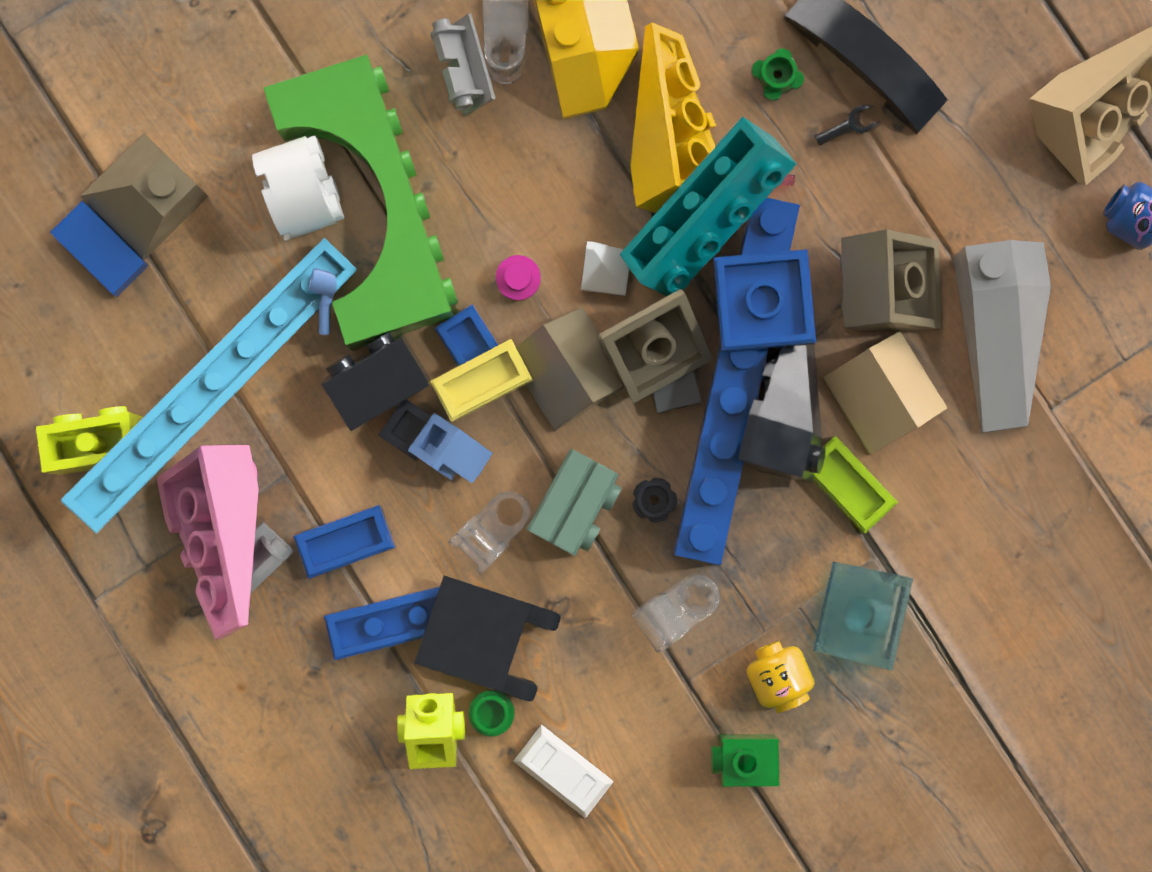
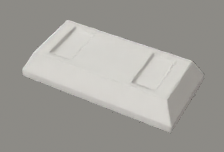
M542 724L513 760V762L584 818L588 816L614 782Z

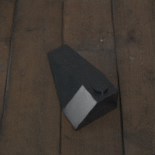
M814 344L778 347L777 350H780L778 359L774 358L771 362L766 363L763 372L766 394L763 401H753L738 460L762 473L812 484L814 473L819 474L825 460V447L821 446L822 430Z

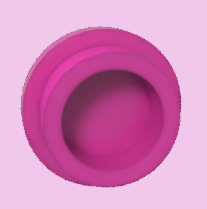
M510 256L502 261L497 268V287L508 299L514 301L526 300L532 297L540 286V270L537 264L526 256Z

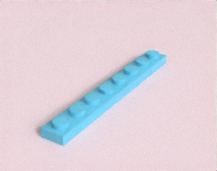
M324 238L60 500L61 503L97 534L319 310L321 295L308 292L313 269L319 268L333 273L337 281L336 293L357 271V268Z

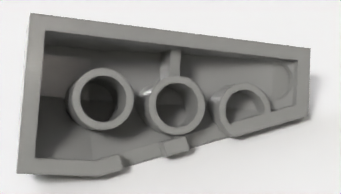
M1007 240L965 246L953 256L981 433L1026 427L1029 422L1051 290L1044 242Z

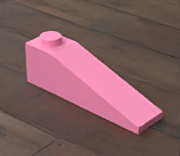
M249 445L200 446L156 478L165 522L170 533H179L185 547L180 554L184 567H193L199 581L196 586V595L215 639H224L248 625L259 490L257 468L253 463Z

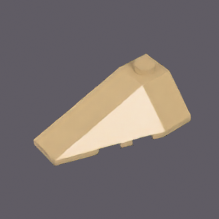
M1152 27L1060 73L1030 98L1037 136L1080 184L1087 185L1111 165L1123 151L1124 146L1120 141L1131 126L1136 125L1140 127L1149 116L1145 109L1152 99Z

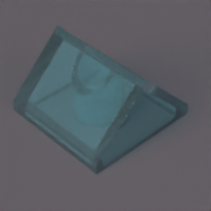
M833 561L813 651L893 671L913 578Z

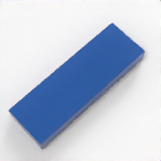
M439 587L325 615L324 619L334 661L423 638Z

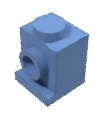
M433 413L408 449L409 452L451 481L456 474H459L471 483L481 474L484 466L493 455L491 451L435 413Z

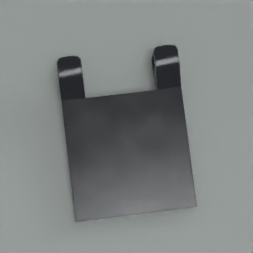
M443 575L414 664L530 702L535 698L537 685L531 680L508 674L524 624L528 622L551 631H556L561 615L555 611Z

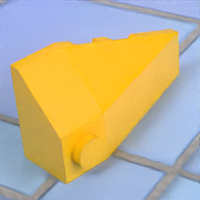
M652 22L645 26L630 167L636 207L657 213L715 148L710 129L716 127L712 114L704 112L695 92L701 84L683 35Z

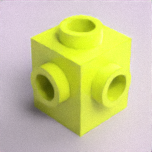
M429 693L407 696L406 715H398L397 732L399 743H405L409 769L456 767L457 740H465V719L463 711L455 712L453 693Z

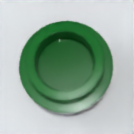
M486 690L479 693L472 700L469 707V720L472 727L478 733L489 737L505 733L512 725L515 716V709L511 699L505 693L497 690Z

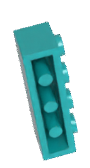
M742 116L619 255L641 284L665 296H669L680 289H685L705 264L720 251L726 241L751 217L753 212L770 193L783 182L784 178L797 163L772 135Z

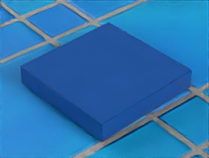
M808 249L714 257L713 264L721 352L813 345L816 343Z

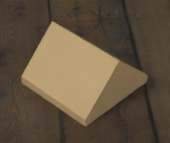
M900 331L867 349L822 378L869 455L917 429L947 409L941 396Z

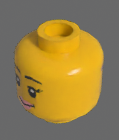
M775 641L754 651L757 659L748 665L746 673L756 697L763 707L774 708L776 713H781L793 709L810 699L808 692L812 690L815 682L799 648L795 646L783 648L780 641Z

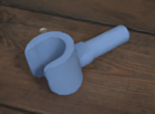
M314 268L309 281L308 292L321 295L319 302V334L329 335L332 298L337 288V281L332 272Z

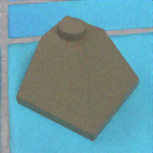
M144 133L80 195L144 259L208 197Z

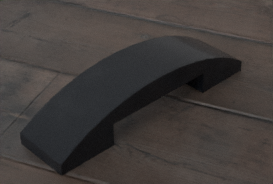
M798 0L784 16V19L812 44L818 47L821 43L886 100L883 106L914 133L918 134L948 101L930 76L900 45L844 0Z

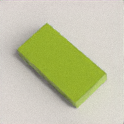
M834 436L824 445V464L819 474L814 473L813 481L862 534H865L898 502L848 448Z

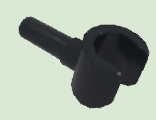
M862 105L855 107L849 114V119L815 135L819 146L853 131L858 133L874 131L880 125V121L869 124L867 127L863 126L860 122L861 113L874 106Z

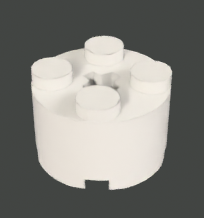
M316 135L309 138L304 136L252 155L256 176L264 174L266 180L262 181L264 189L261 192L279 234L284 236V241L337 224V221L344 219L339 203L341 198L333 176L327 175L323 163L325 158Z

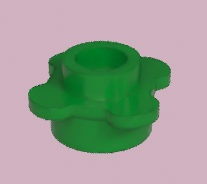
M787 49L776 50L774 54L768 56L764 61L757 60L751 69L752 76L760 80L764 88L763 95L769 101L779 100L782 93L789 89L797 90L804 82L803 73L797 71L796 62L792 58L791 52ZM779 71L782 77L777 79L773 73Z

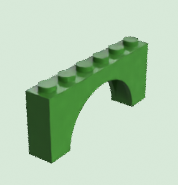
M366 54L264 87L263 89L276 129L284 141L304 136L309 138L316 135L317 139L339 144L356 154L370 167L378 178L383 190L387 209V232L380 258L370 275L360 286L346 296L332 302L345 345L353 351L366 347L367 343L387 332H390L392 337H395L401 332L403 334L453 317L451 305L457 304L458 299L451 278L442 280L437 263L445 261L437 236L428 237L423 223L424 220L431 218L423 193L414 195L409 178L415 177L417 174L409 150L400 152L395 137L402 135L403 131L395 108L387 110L382 94L390 92L382 67L373 68Z

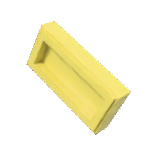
M512 339L430 382L450 421L453 423L528 384L533 379Z

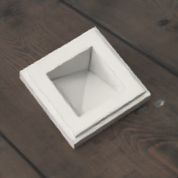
M587 241L581 291L625 296L629 267L619 255L624 249Z

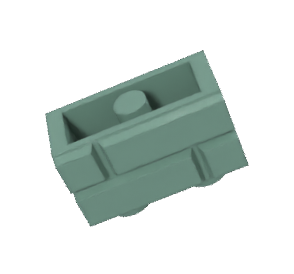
M570 448L526 530L576 556L580 548L588 552L601 529L593 524L599 511L603 508L610 512L622 490V487L615 484L619 474Z

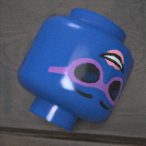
M1136 182L1129 187L1123 184L1114 193L1103 211V215L1107 217L1106 228L1111 234L1135 249L1143 250L1152 245V188L1143 182Z

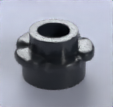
M662 478L641 481L633 492L635 500L632 505L635 513L640 518L646 517L653 523L666 520L668 513L674 511L677 505V495L674 491H671L670 483ZM651 496H657L659 502L652 504L650 502Z

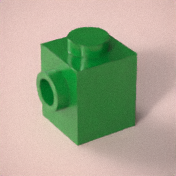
M719 734V746H711V773L719 774V781L723 787L779 786V739L774 734Z

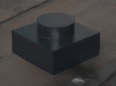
M405 399L399 404L378 435L418 462L419 458L409 452L408 449L431 416Z

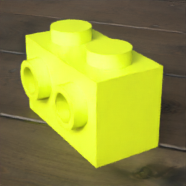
M120 406L101 409L97 417L82 419V414H67L54 417V424L36 426L42 473L63 475L91 470L143 419V416L127 412V407Z

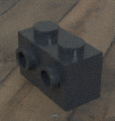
M387 332L365 345L369 350L366 354L354 361L349 354L326 368L330 375L324 378L321 385L350 431L430 385V376L403 332L395 337H392L390 332Z

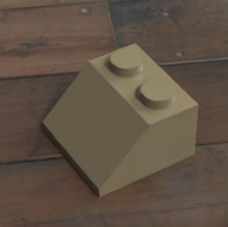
M888 229L841 238L842 255L840 257V266L843 275L842 313L844 316V328L870 332L942 329L939 240Z

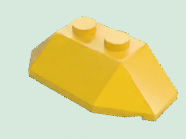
M533 0L563 119L606 109L639 52L627 0Z

